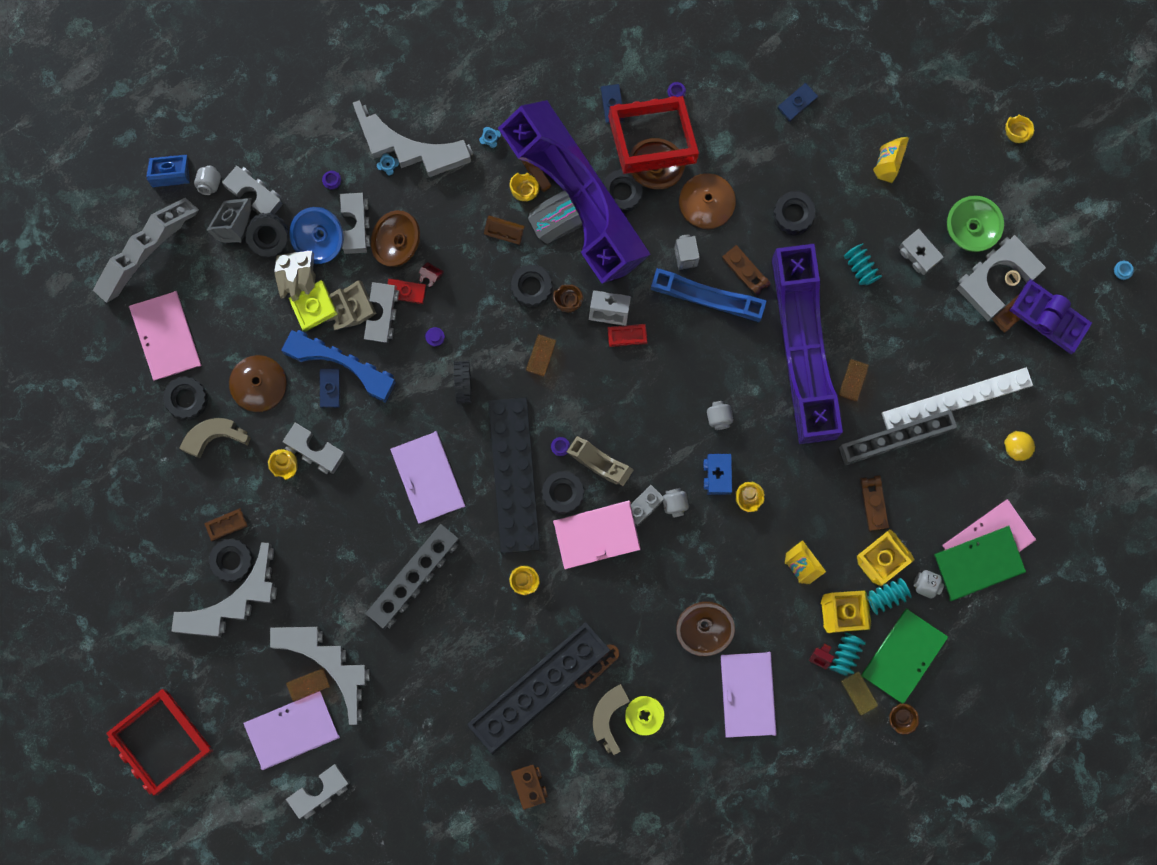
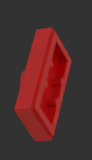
M388 279V285L397 286L396 290H399V301L423 304L426 290L425 284Z
M646 324L608 327L609 347L647 344Z

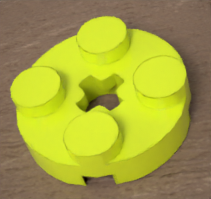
M640 696L629 703L626 709L625 720L628 727L636 734L651 735L660 729L664 720V710L657 700L647 696ZM642 710L645 713H650V716H648L649 720L646 722L644 719L640 720L639 718Z

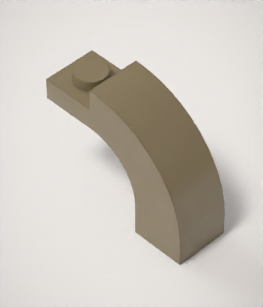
M214 418L203 421L193 427L185 436L179 449L197 458H201L206 445L217 437H229L246 445L249 444L251 438L247 435L248 432L243 429L237 428L234 430L236 427L234 421Z
M578 436L567 450V453L581 464L616 485L624 486L633 472V469L628 465L612 459L589 441Z
M621 684L609 690L601 698L593 715L595 738L597 741L604 738L606 742L603 745L607 753L612 752L613 755L621 751L610 732V717L616 709L630 702Z

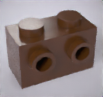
M533 764L511 772L523 810L546 802L545 798L548 795L545 786L541 787L539 779L542 778L539 767L535 768Z

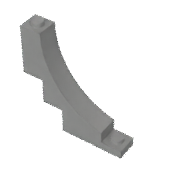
M360 100L353 102L373 159L381 157L385 153L389 154L395 151L401 168L423 161L429 177L471 162L470 156L473 153L470 145H466L464 140L448 144H426L410 140L390 129L376 114L369 116L366 105L362 106Z
M184 198L151 214L143 230L129 238L122 253L109 259L93 291L106 303L118 297L126 283L149 255L167 238L179 230L186 220L195 216L199 209Z

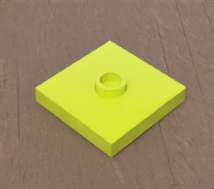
M322 280L315 283V287L309 294L301 291L298 300L293 302L291 297H289L304 332L338 314Z

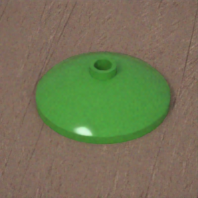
M968 196L956 202L951 208L947 217V230L951 239L959 247L967 251L980 252L991 248L1001 238L1004 230V218L999 207L991 200L982 196ZM971 224L976 226L975 230L970 228Z

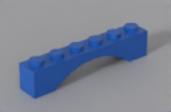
M658 268L651 285V290L757 322L761 321L767 302L766 300L706 286Z
M291 330L281 350L283 354L299 362L327 360L343 365L361 380L370 396L386 403L396 383L392 374L386 371L382 373L376 371V367L372 364L366 363L364 365L358 362L359 359L349 354L347 357L341 354L342 351L334 346L330 349L324 346L325 343L317 338L312 340L307 338L308 334L300 330L297 332Z

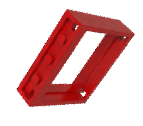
M683 96L610 106L608 118L623 174L697 163L699 152ZM678 110L688 145L687 149L629 157L619 118Z
M161 689L106 733L109 737L110 745L113 748H118L121 752L119 754L120 758L124 763L131 765L133 775L137 779L141 778L144 782L143 788L153 795L160 794L214 751L167 689ZM162 700L201 752L157 786L118 734Z

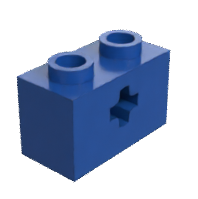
M708 454L707 459L703 461L704 471H707V478H704V490H707V495H731V454ZM716 470H719V473L722 474L719 479H716V475H713Z

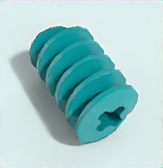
M860 244L850 249L844 255V258L850 259L848 261L849 266L854 265L851 271L858 272L855 278H862L859 281V285L867 286L879 280L882 275H875L879 269L871 268L875 262L868 263L871 255L865 256L864 254L868 250H861L863 244Z
M898 578L897 583L894 581L890 582V587L884 584L883 590L878 587L876 588V593L873 590L869 591V596L867 597L872 610L878 615V608L885 612V605L891 609L893 601L898 606L900 598L903 602H906V596L908 595L911 598V594L905 581L902 578Z
M844 632L848 637H841V641L844 644H839L838 648L841 651L835 652L839 659H833L832 662L836 666H830L829 669L847 676V674H854L850 667H857V664L853 659H860L856 652H863L859 645H865L866 643L862 639Z

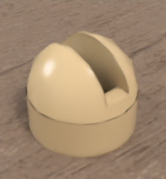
M1014 270L1007 272L1005 282L1010 286L1017 285L1020 282V274ZM1010 274H1012V276H1013L1014 279L1016 280L1015 283H1013L1012 280L1010 279V277H1009Z

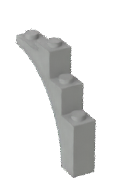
M261 542L259 555L252 572L231 596L206 609L192 612H174L172 632L221 637L226 629V622L223 621L224 618L247 620V616L251 615L252 606L249 604V601L272 603L273 599H276L277 596L275 584L267 582V579H271L272 568L269 567L270 560H273L274 557L272 545Z
M319 627L270 628V648L302 653L315 660L329 672L344 696L348 709L349 725H359V721H362V709H359V701H362V689H359V686H366V681H370V670L366 669L365 665L343 666V662H346V650H343L342 646H319V643H323V632L319 631Z

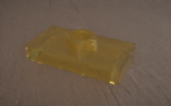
M859 672L841 681L860 716L878 706Z

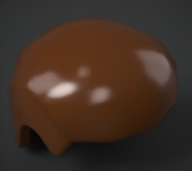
M572 284L561 285L557 291H554L553 301L558 309L570 313L576 311L581 306L583 294L578 287Z
M898 704L893 707L889 714L890 725L899 734H910L919 725L918 712L909 704Z

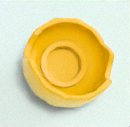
M1021 115L1013 118L1009 117L1005 126L1006 136L1015 143L1026 142L1034 134V125L1029 118Z
M516 173L510 180V189L512 195L517 200L530 201L538 195L539 183L529 173L523 175Z
M1015 431L1009 434L1004 442L1007 454L1017 461L1029 459L1035 451L1032 437L1022 431Z
M279 449L271 453L268 466L275 477L280 476L287 480L293 477L297 471V458L291 451Z
M753 481L745 482L736 491V502L746 512L758 511V508L764 503V490Z
M530 566L515 568L509 578L511 588L514 592L521 595L535 592L540 584L539 575Z

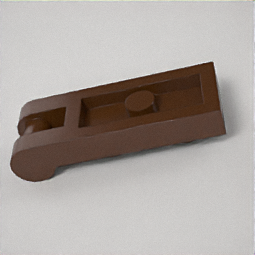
M737 245L722 256L723 261L754 296L757 297L763 288L771 285L770 281L763 276ZM755 279L759 281V283L756 285L752 283V281Z
M880 475L867 479V477L860 478L869 531L888 529L889 525ZM875 486V491L869 492L868 487Z

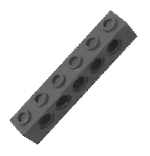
M950 409L842 444L839 450L846 466L954 431L957 425Z
M440 524L365 614L384 630L387 627L390 629L397 621L395 618L399 612L403 613L408 608L409 604L407 602L412 597L415 599L422 591L420 587L423 583H429L434 577L433 571L437 567L440 569L447 561L445 557L448 553L453 554L459 547V538ZM438 543L444 545V551L441 553L434 552V546ZM423 559H431L432 565L429 568H423L421 565ZM412 573L419 574L418 582L411 583L409 576ZM399 588L407 590L404 598L397 597L396 592ZM393 603L394 610L391 613H386L384 611L385 604Z

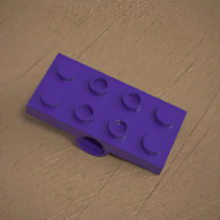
M1031 279L1026 283L1010 309L1013 314L1070 354L1075 352L1092 322L1070 307L1071 303L1066 297L1058 294L1052 295Z

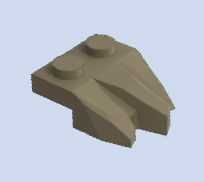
M312 251L276 255L275 278L281 299L290 293L291 299L294 302L299 299L301 291L309 294L315 287L316 274L313 271L315 254Z
M358 280L344 290L339 288L330 294L338 314L325 322L336 320L333 326L334 330L361 324L377 314L362 281Z

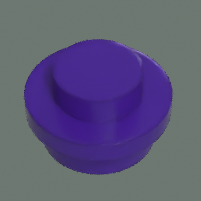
M674 82L669 85L667 94L669 97L683 96L684 98L686 88L682 83Z
M336 171L326 172L322 177L323 185L330 190L338 188L341 184L339 173Z
M433 327L426 332L425 337L429 345L439 346L444 342L445 335L440 328Z
M564 437L555 438L551 443L552 452L557 456L567 454V450L570 447L569 441Z

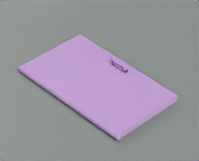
M437 431L390 449L418 524L465 507Z
M771 652L721 655L726 737L776 736Z
M320 691L243 723L261 765V770H265L340 738Z

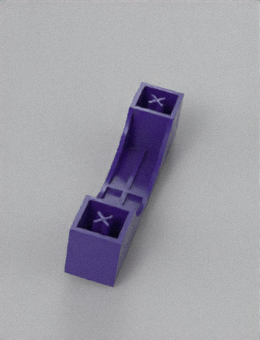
M547 100L521 105L498 127L518 159L531 163L544 171L569 195L581 218L584 229V246L581 254L602 284L626 276L651 255Z
M808 244L776 248L772 257V265L799 444L837 440L843 433L838 397L830 378L823 343L819 299L820 278L815 245Z

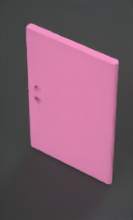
M177 291L129 306L153 381L201 367Z
M1006 499L942 546L946 550L1008 525L1019 552L1036 541V538L1008 499Z
M630 501L553 521L564 569L641 550Z

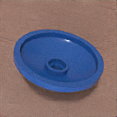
M310 207L300 211L294 217L290 226L291 244L296 253L312 251L315 254L314 264L331 261L339 254L343 246L344 235L342 226L336 216L330 211L320 207ZM320 230L324 232V236L320 234Z

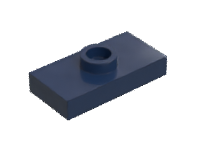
M804 83L782 102L777 109L790 122L815 101L818 96Z
M619 84L601 86L606 124H610L608 118L610 106L622 104ZM619 118L620 122H624V118Z
M320 369V408H340L339 369Z

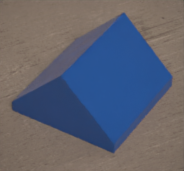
M187 155L150 158L147 171V180L152 187L189 184Z

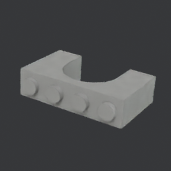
M1015 235L1011 239L1006 237L999 244L1001 246L1000 249L997 251L993 249L986 256L987 260L983 264L980 261L972 268L974 272L970 276L965 274L958 281L960 285L957 287V290L987 321L1005 306L988 286L987 273L991 267L1007 265L1017 271L1026 282L1030 279L1034 280L1046 269Z

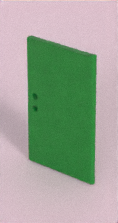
M1009 525L934 554L950 601L1026 572Z
M906 608L861 677L904 704L948 639V636Z

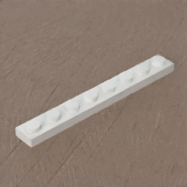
M1026 367L882 412V416L888 430L950 409L955 411L1031 387L1033 384Z

